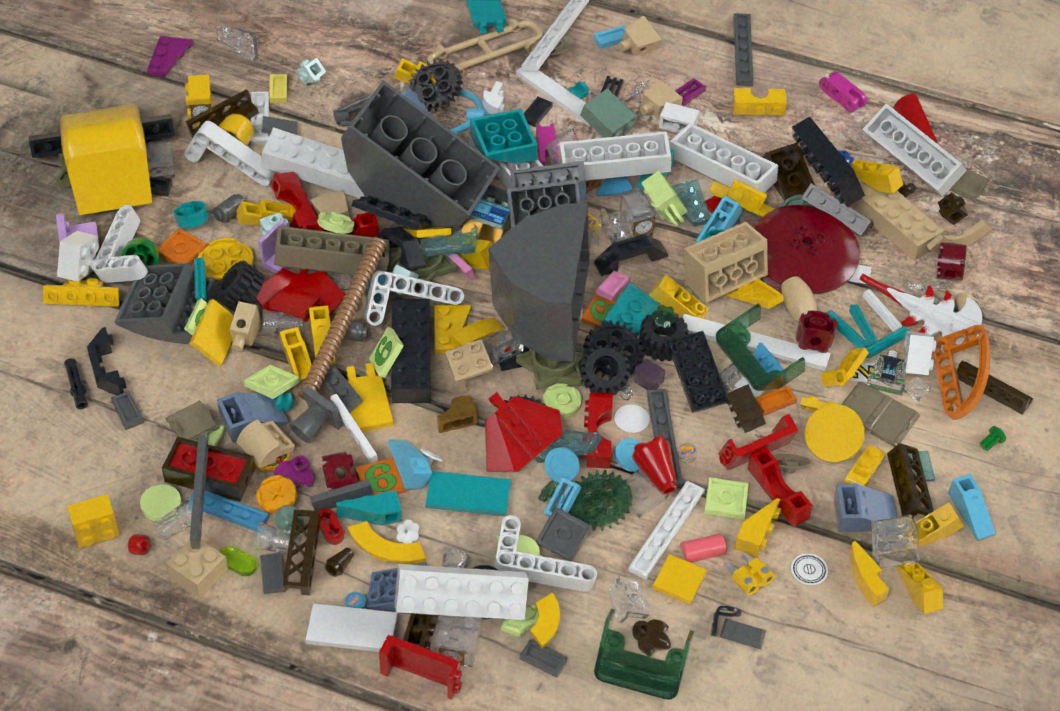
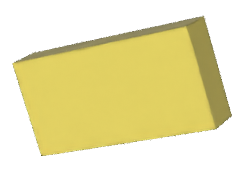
M270 74V103H287V74Z

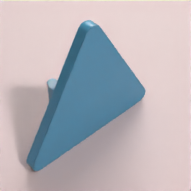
M626 176L607 178L596 194L597 196L632 194L634 190Z
M760 342L745 375L753 369L762 378L785 376L786 371L765 345Z

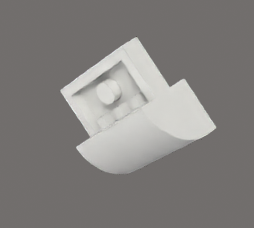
M496 81L491 92L484 90L482 104L483 109H486L488 115L504 111V91L501 90L503 84Z

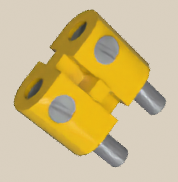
M747 552L742 555V558L748 563L747 567L743 565L737 569L731 562L725 566L732 573L731 579L748 596L758 592L759 587L764 588L775 579V574L759 558L753 559Z

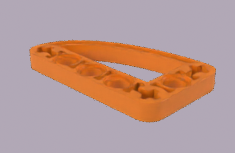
M974 325L935 340L936 349L933 355L944 410L949 418L953 420L966 416L974 409L981 399L987 384L990 369V345L988 334L981 325ZM964 338L961 344H956L957 339ZM942 345H944V346H943V351H944V353H942V352L940 351ZM979 345L977 378L971 393L963 402L953 354ZM949 359V363L946 366H941L943 360ZM947 375H953L950 381L944 382V378ZM955 390V395L951 398H948L947 394L950 391ZM952 404H955V406L957 407V408L955 409L956 412H954V413H953L954 407H953Z

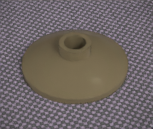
M564 35L550 55L564 54L565 51L573 46V38L569 35Z
M794 454L773 455L777 459L779 467L784 468L783 471L786 473H795L798 469L810 466V460L803 456Z

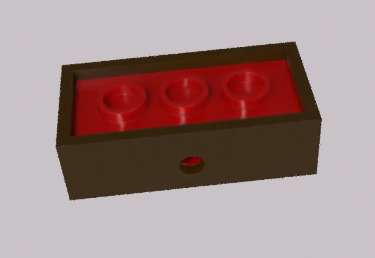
M181 437L176 438L162 466L164 482L194 490L197 441ZM208 444L205 491L241 502L255 471L253 456Z

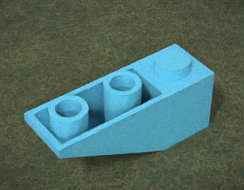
M968 474L953 479L948 494L977 541L995 535L996 532L981 490L972 475Z

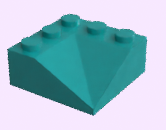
M522 109L470 119V135L474 145L488 159L518 164L537 160L538 144Z

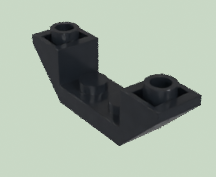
M384 228L375 236L381 239H389V249L394 247L401 249L400 263L407 270L417 271L418 269L425 268V261L419 241L403 228Z
M644 234L612 243L594 260V265L599 274L603 276L613 271L617 272L619 261L646 253L651 261L668 257V253L661 241Z
M103 327L88 344L87 350L97 388L117 396L124 393L123 389L127 387L124 377H120L118 370L106 373L105 367H100V363H103L102 356L111 354V345H114L112 334H108L106 327Z

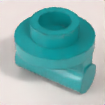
M578 81L574 87L569 88V92L580 99L589 95V88L584 82Z
M282 393L274 398L277 410L283 409L284 412H287L293 406L294 399L291 397V393Z

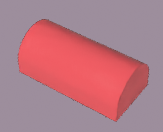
M721 533L680 543L684 559L690 563L726 554V545Z

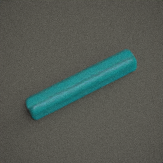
M199 257L194 259L195 298L197 301L201 298L206 301L204 258Z
M858 304L850 305L849 312L869 345L875 344L877 336Z
M832 310L826 312L830 315L829 318L831 320L834 318L837 321L836 329L857 348H866L869 345L862 336Z
M903 326L878 340L875 344L867 346L866 349L869 354L866 358H871L903 340L906 331L910 330Z

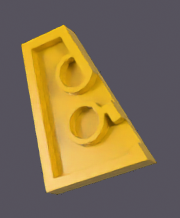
M758 278L723 295L767 309L784 301L783 294Z
M434 305L435 354H446V351L455 349L451 344V335L465 327L468 315L472 310V305Z

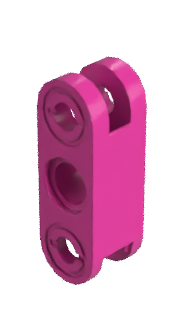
M837 71L830 73L829 78L823 77L820 79L819 85L822 91L848 112L853 113L859 107L861 108L867 104V97L864 92Z
M536 124L539 161L545 166V157H551V164H558L554 124H550V126Z

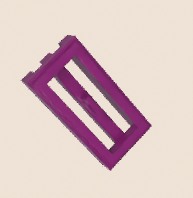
M693 78L675 92L683 97L682 106H685L705 92L706 86Z

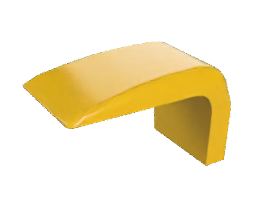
M137 105L115 106L65 114L60 117L62 151L79 215L120 209L124 205L138 206L152 203L145 137Z

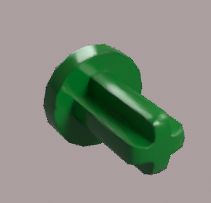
M992 426L989 429L990 434L980 442V446L984 451H989L997 443H1004L1006 441L1004 430Z

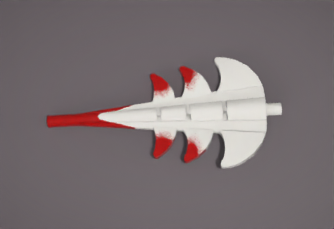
M861 274L859 280L876 288L910 311L908 317L901 322L902 327L914 326L923 320L925 324L918 331L919 333L935 336L940 332L943 337L974 325L982 326L981 309L969 297L966 298V303L962 310L955 313L953 312L954 299L949 291H945L943 300L935 305L933 304L934 290L931 285H928L925 294L918 298L878 282L865 274ZM964 338L957 339L956 344H961ZM942 345V346H941V349H940V351H941L942 353H944V351H943V346H944V345Z

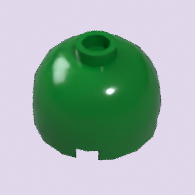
M134 238L122 250L121 256L137 255L145 266L158 265V247L147 238Z

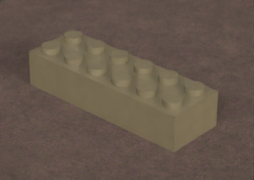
M278 226L274 265L355 275L373 237ZM382 239L387 246L375 268V272H387L389 239Z

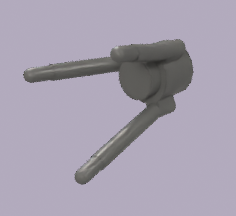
M371 96L333 110L336 124L341 123V126L350 125L353 121H346L349 119L348 113L362 109L364 105L354 106L369 100Z

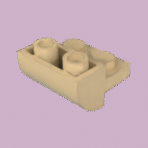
M255 420L242 430L237 439L239 446L248 455L253 456L254 462L259 468L276 463L278 456L293 452L295 445L273 421L261 423L259 420Z

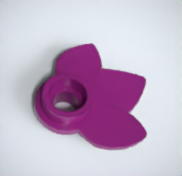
M301 455L294 457L291 461H282L274 470V475H281L291 479L296 489L301 484L310 487L314 481V474L309 469L310 463L306 457Z

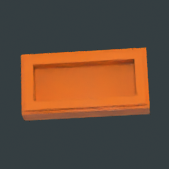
M788 385L755 397L763 416L797 403V398Z

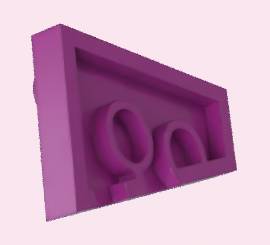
M160 36L147 68L148 75L165 77L176 65L175 62L178 58L185 55L187 48H191L194 45L193 40Z

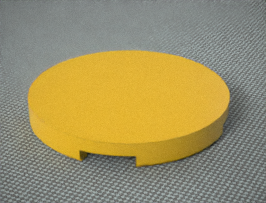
M234 238L214 240L198 256V258H204L206 278L214 277L218 283L224 274L239 261H245L252 267L254 266L252 249L248 245L236 241Z
M830 404L819 408L810 416L805 426V440L809 450L815 457L827 463L850 460L860 451L864 443L865 430L861 418L855 411L844 405Z

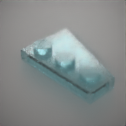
M697 179L672 185V188L688 211L684 214L685 218L694 227L707 224L711 216Z
M478 227L471 228V232L467 233L457 231L449 237L439 235L421 239L420 247L422 254L434 256L440 254L475 253Z
M562 430V435L536 456L535 460L537 463L545 462L547 454L557 447L568 448L576 456L593 453L602 437L597 432Z

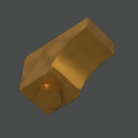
M467 218L460 235L470 239L491 241L494 244L504 235L505 230Z
M471 395L452 399V406L449 410L437 416L439 433L477 425V411Z

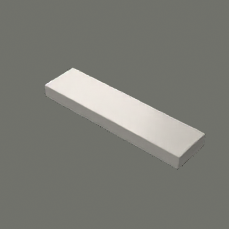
M269 91L251 92V101L258 108L259 114L251 118L254 130L251 145H266L269 134L262 133L261 130L263 116L269 117Z
M334 394L330 400L337 406L343 423L370 463L377 462L376 452L338 395Z

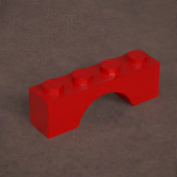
M295 172L274 174L271 188L276 198L288 202L296 209L290 227L302 229V224L316 222L318 218L314 212L313 205L310 204L307 193L304 192Z
M371 213L356 214L353 219L355 223L353 231L346 233L348 235L375 237L379 234L376 216ZM317 221L302 224V229L331 232L319 226Z
M589 392V400H585L584 412H588V416H584V427H587L588 430L587 432L584 431L583 443H587V448L583 447V459H586L587 468L610 469L612 441L601 436L597 430L602 424L612 419L613 394Z
M766 447L751 454L747 469L772 501L777 498L780 499L778 507L781 508V513L790 525L794 527L808 520L813 505L802 491L795 492L788 487L780 473L778 461Z

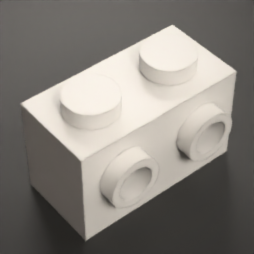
M666 102L660 115L659 128L680 133L690 123L697 126L699 110Z

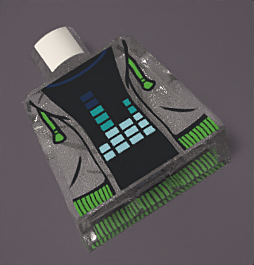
M890 350L887 352V355H878L869 374L867 385L879 391L902 396L906 384V361L899 359L896 351Z

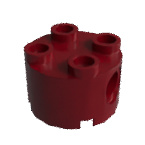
M940 243L939 253L942 254L938 256L937 266L941 268L937 269V279L963 281L967 245Z
M811 310L805 315L802 313L795 335L798 347L803 350L811 349L827 353L834 340L838 325L837 321L834 318L831 320L829 314L821 311Z
M344 451L321 457L322 462L326 461L322 467L327 488L334 490L357 483L356 474L351 472V467L354 466L351 454L347 455V452ZM337 468H341L344 471V477L341 479L335 475Z

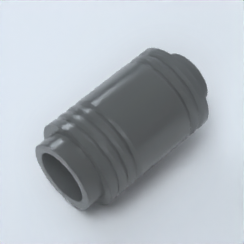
M233 194L214 208L216 220L225 223L237 215V208L241 201H245L243 196Z
M350 321L351 323L343 339L362 342L363 338H367L368 327H365V323Z

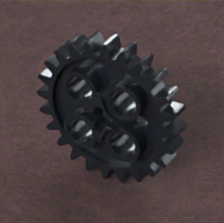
M434 59L433 64L427 61V66L421 64L422 69H415L417 74H411L413 80L408 81L410 83L409 88L417 94L419 101L425 104L429 112L432 108L437 111L438 107L444 110L445 104L450 106V101L455 102L454 96H460L458 91L462 90L460 85L463 84L461 80L463 77L459 69L453 63L450 64L448 60L444 63L440 59L439 63H437ZM431 74H433V77L436 81L435 84L432 80ZM436 87H437V89H438V91H439V94H440L439 97H438V94H437V92H436V90H435Z
M609 320L608 325L602 322L600 327L596 324L594 330L590 329L589 335L585 338L586 342L583 344V348H585L583 355L589 354L592 348L597 349L599 345L602 347L610 345V348L615 346L619 352L621 350L623 352L629 351L631 355L624 353V356H627L629 360V375L632 376L634 370L638 371L639 365L643 362L642 358H644L645 353L642 351L645 346L640 345L643 339H637L639 333H632L633 327L626 329L627 323L620 326L619 321H617L613 325L612 321ZM612 336H616L619 340H614ZM600 362L595 366L596 370L594 373L602 372V378L607 374L609 380H611L612 376L617 374L615 366L609 362Z

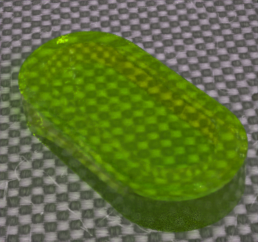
M232 546L224 547L219 551L226 556L229 570L241 576H251L256 572L257 562L253 556Z

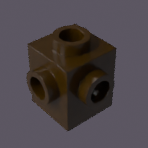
M951 192L937 202L940 207V215L953 225L968 216L964 207L966 203L961 196H956Z

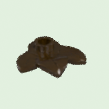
M652 619L649 622L637 621L633 625L632 635L638 641V648L643 654L650 657L654 652V648L667 650L671 647L669 637L665 634L669 626L665 622Z

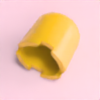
M240 114L228 115L218 126L246 146L253 137L254 130L250 120Z

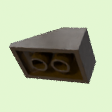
M798 142L766 152L762 156V158L778 165L777 181L773 186L783 201L795 195L803 196L811 183L815 185Z

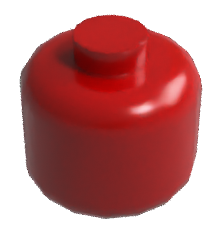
M134 534L128 540V551L133 555H146L151 548L150 539L146 535Z

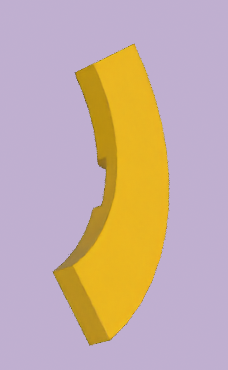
M367 521L348 527V532L355 544L377 560L406 565L426 562V556L420 542L403 544L388 541L376 534Z

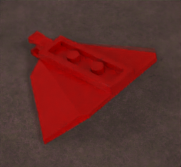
M283 268L263 282L261 290L255 299L269 318H288L292 322H308V319H310L309 314L304 319L270 308L269 301L285 286H289L320 297V302L316 307L328 306L329 316H331L341 304L346 294L324 272L316 271L308 274L309 269H300L299 273H294Z
M497 392L493 394L488 400L498 411L485 421L487 472L520 471L562 435L560 410L516 396L505 403Z

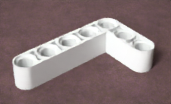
M211 121L203 123L184 153L189 161L195 163L199 161L208 148L262 186H268L273 180L274 174L277 173L276 171L260 167L262 156Z
M124 205L117 211L92 265V269L104 283L140 280L148 272L137 255L121 256L123 248L133 239L140 224V218L131 205Z
M376 271L371 278L363 318L366 323L373 326L382 323L390 290L454 305L460 304L463 301L464 294L461 289L390 272ZM383 274L386 281L380 285L378 277ZM401 278L404 282V285L402 288L398 289L396 287V281ZM416 283H420L422 286L421 291L418 293L414 291ZM434 287H438L440 290L439 294L434 297L432 290ZM452 291H456L457 298L452 301L450 294ZM380 293L382 296L381 301L375 303L373 297L375 294ZM372 312L377 313L375 321H370L369 315Z
M508 515L503 518L494 563L495 568L499 571L525 572L529 582L588 592L593 589L597 577V571L593 566L516 552L521 525L520 520L514 515Z

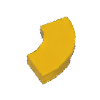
M553 592L535 603L538 620L530 629V634L541 648L548 645L554 638L560 622V608Z

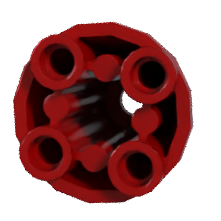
M660 435L650 442H642L635 445V452L632 455L634 463L663 495L674 492L677 489V482L668 440Z

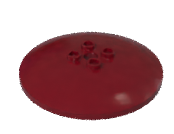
M788 205L774 209L764 215L754 228L767 239V277L780 285L791 277H800L809 286L813 294L826 293L838 289L847 283L857 269L860 250L855 235L839 219L816 207ZM804 241H807V242H809L811 245H805V244H803V242H804Z

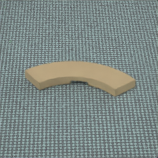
M980 220L971 228L963 231L960 236L938 234L927 244V247L931 251L939 253L941 242L969 246L985 236L992 228L984 220Z

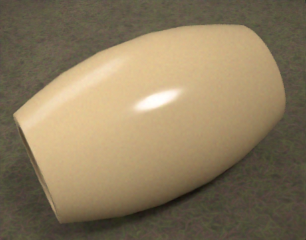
M791 277L782 283L783 302L787 311L797 323H799L802 313L805 315L808 311H817L815 297L809 286L800 277Z

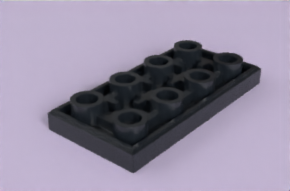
M370 195L354 199L351 205L357 209L415 230L430 228L432 222L426 219L427 216L424 214H412L407 208H395L393 203L387 201L381 203L377 201L378 198Z
M704 331L667 341L691 412L694 413L726 404L729 399Z

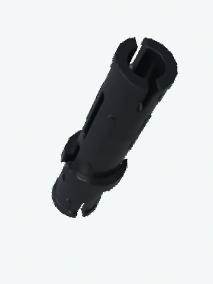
M69 358L64 361V365L71 386L70 394L74 397L76 408L85 409L88 406L85 396L86 388L82 385L76 360Z

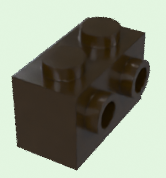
M749 384L727 393L730 399L727 401L728 407L731 412L735 411L737 416L733 418L737 427L743 428L744 433L766 424Z
M411 613L403 640L430 650L431 642H429L430 636L435 635L436 624L433 623V614Z

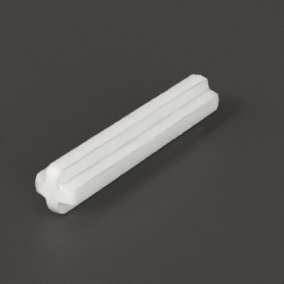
M871 289L863 292V298L893 332L902 327V324Z

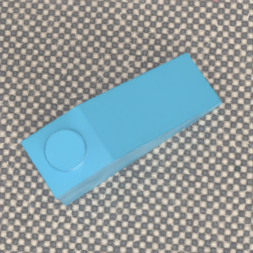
M724 196L696 239V242H700L703 235L711 229L728 230L732 228L743 212L740 204Z
M389 440L388 444L405 489H423L432 475L426 457L407 440Z

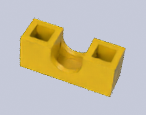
M734 88L732 98L733 115L785 116L787 105L785 89H768L766 97L757 98L752 95L751 88Z

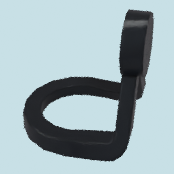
M719 606L713 615L710 635L716 636L719 615L739 617L742 611L736 607ZM720 610H721V611H730V612H734V613L720 612Z

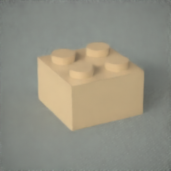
M189 540L166 562L168 576L198 598H201L228 571L226 556L202 540L199 549H192Z

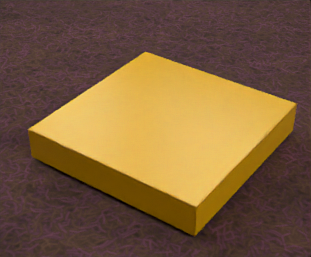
M430 227L421 230L413 228L404 229L415 238L451 235V228Z
M669 554L652 589L691 605L707 574V569Z

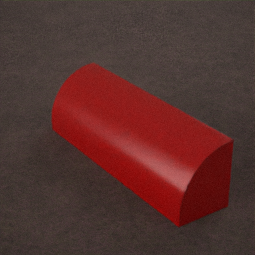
M916 93L901 97L895 103L894 110L937 143V139Z

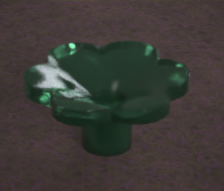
M659 305L652 314L655 319V325L658 327L669 328L671 323L676 321V315L671 306Z
M553 480L550 481L548 485L542 488L538 499L543 502L547 501L548 498L551 499L558 483Z

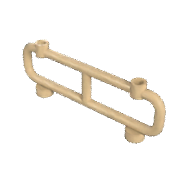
M512 19L509 21L508 26L503 28L504 32H497L495 30L447 48L438 45L434 50L435 52L427 57V61L433 64V60L436 58L444 59L448 54L478 44L486 54L455 65L462 77H464L465 68L523 47L528 53H531L542 39L543 32L532 21L517 22L516 19ZM524 27H529L536 33L534 37L492 51L485 42L510 32L518 33Z

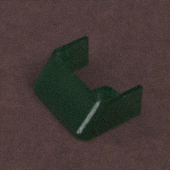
M758 303L716 332V343L753 389L757 391L779 389L805 372V359L801 357L782 371L773 370L767 373L746 348L751 341V334L747 328L761 319V305Z
M611 609L606 617L594 668L595 677L604 683L670 700L675 698L687 664L694 631L690 630L684 649L672 648L668 651L665 661L624 650V636L618 631L611 630L615 610Z

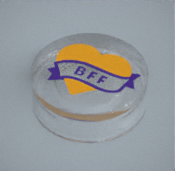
M690 443L681 444L677 452L678 459L684 463L694 462L698 453L697 448Z

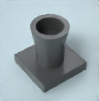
M306 386L302 392L308 409L291 422L289 427L301 440L310 443L325 421L337 430L343 426V422L335 404L309 386Z

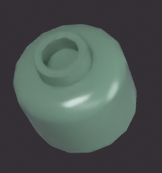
M285 505L276 511L274 522L282 535L290 536L294 509H297L294 506ZM298 516L297 522L303 527L304 519L302 516Z

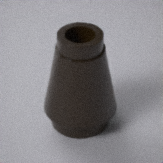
M346 547L327 559L325 564L326 571L334 577L342 575L354 557L353 551Z

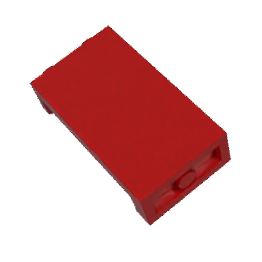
M787 414L779 420L772 430L773 433L740 448L736 447L732 439L727 440L718 453L719 461L726 467L727 471L749 462L751 454L766 447L772 452L788 445L799 430L790 414Z
M387 635L379 651L380 674L388 677L394 666L447 686L448 699L452 700L455 693L458 694L462 687V681H460L462 676L460 661Z

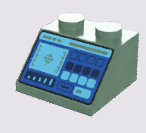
M485 196V199L481 198L468 217L498 229H511L509 203L503 201L501 204L496 203V199Z

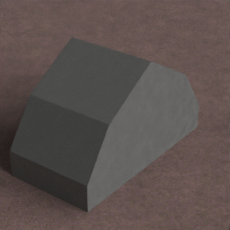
M384 80L341 137L347 170L364 196H374L381 203L384 201L393 203L394 207L398 209L400 207L410 210V213L415 215L416 213L424 214L427 216L426 219L432 221L430 227L461 226L470 216L500 169L499 166Z
M565 203L525 217L490 246L488 251L493 307L515 341L534 350L550 361L573 362L590 262L588 204Z

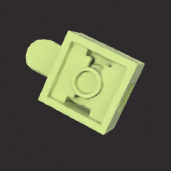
M657 171L642 182L645 188L643 193L650 200V204L662 220L666 218L675 227L678 226L676 219H679L681 223L685 221L682 215L688 211L660 171Z

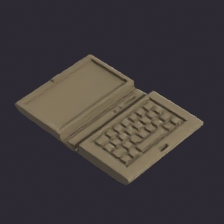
M858 382L841 404L851 408L859 415L864 428L871 430V435L893 447L901 443L920 417V414L863 382Z

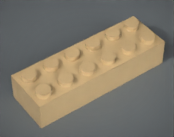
M859 180L865 196L850 204V206L858 213L870 219L874 223L873 226L912 260L915 261L930 252L931 250L927 247V244L938 234L941 233L943 235L944 230L898 191L893 194L878 192Z

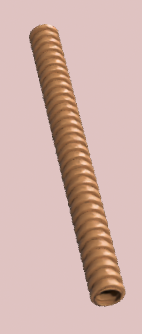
M377 237L371 238L364 257H362L352 279L353 281H351L348 291H346V295L339 306V310L332 321V325H330V330H328L324 338L325 340L322 342L323 345H321L317 353L318 355H316L310 368L311 370H309L306 380L301 387V391L298 393L301 399L305 400L302 391L306 386H309L316 392L320 390L322 381L325 379L324 376L327 375L329 366H331L336 351L339 349L344 338L343 336L346 334L351 323L350 321L353 319L357 306H359L362 296L367 289L366 287L387 246L384 240Z

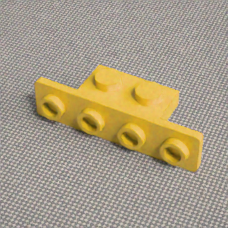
M735 179L730 188L713 181L709 192L714 196L721 198L726 196L739 203L748 212L756 213L762 217L775 209L764 204L767 196L766 193Z
M96 278L80 280L78 282L68 279L63 285H44L43 303L118 307L120 304L119 288L104 287V281H98Z

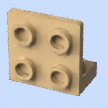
M481 339L445 352L460 394L468 392L465 385L469 383L468 379L493 371L492 364Z

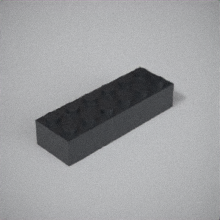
M810 116L792 126L794 132L792 137L795 142L799 143L802 155H806L805 159L809 165L813 164L816 174H819L823 183L827 182L831 193L835 192L834 195L838 202L842 201L847 207L865 196L854 169Z
M392 299V329L403 344L402 350L391 367L392 403H431L430 299Z

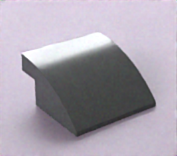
M584 161L510 170L512 188L507 189L511 228L525 217L565 203L587 204Z
M189 263L145 266L148 270L146 276L140 280H133L115 319V324L152 339L189 344L192 335L184 328L197 303L193 269ZM214 277L206 278L207 299L205 302L207 303L211 299L216 300L215 294L218 282Z

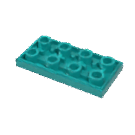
M432 471L425 507L506 516L511 479Z

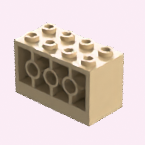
M744 222L684 248L685 284L701 299L709 302L745 284H749L757 278L760 279L767 276V239L747 222Z

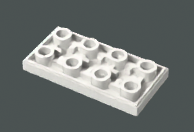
M313 603L306 644L379 652L387 635L394 636L398 616L395 612Z

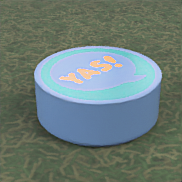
M360 592L349 593L345 598V607L365 609L366 598Z

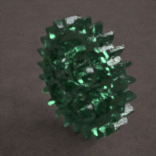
M596 470L595 475L588 472V478L581 476L582 482L575 481L582 488L569 513L591 525L593 531L596 530L597 526H600L601 531H603L605 525L611 529V523L614 522L619 525L618 519L625 520L624 513H630L629 507L632 506L631 500L633 496L630 485L628 486L626 479L622 480L621 475L616 477L614 471L608 475L606 470H604L603 474H600Z

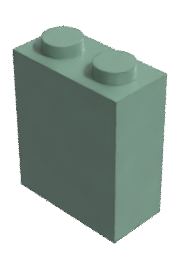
M608 88L586 103L580 114L603 138L622 136L623 132L626 130L630 131L634 127L636 115Z

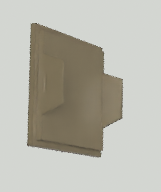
M966 169L967 171L949 190L972 201H976L990 179Z
M200 400L165 418L178 437L193 441L198 439V435H206L220 428L210 411Z

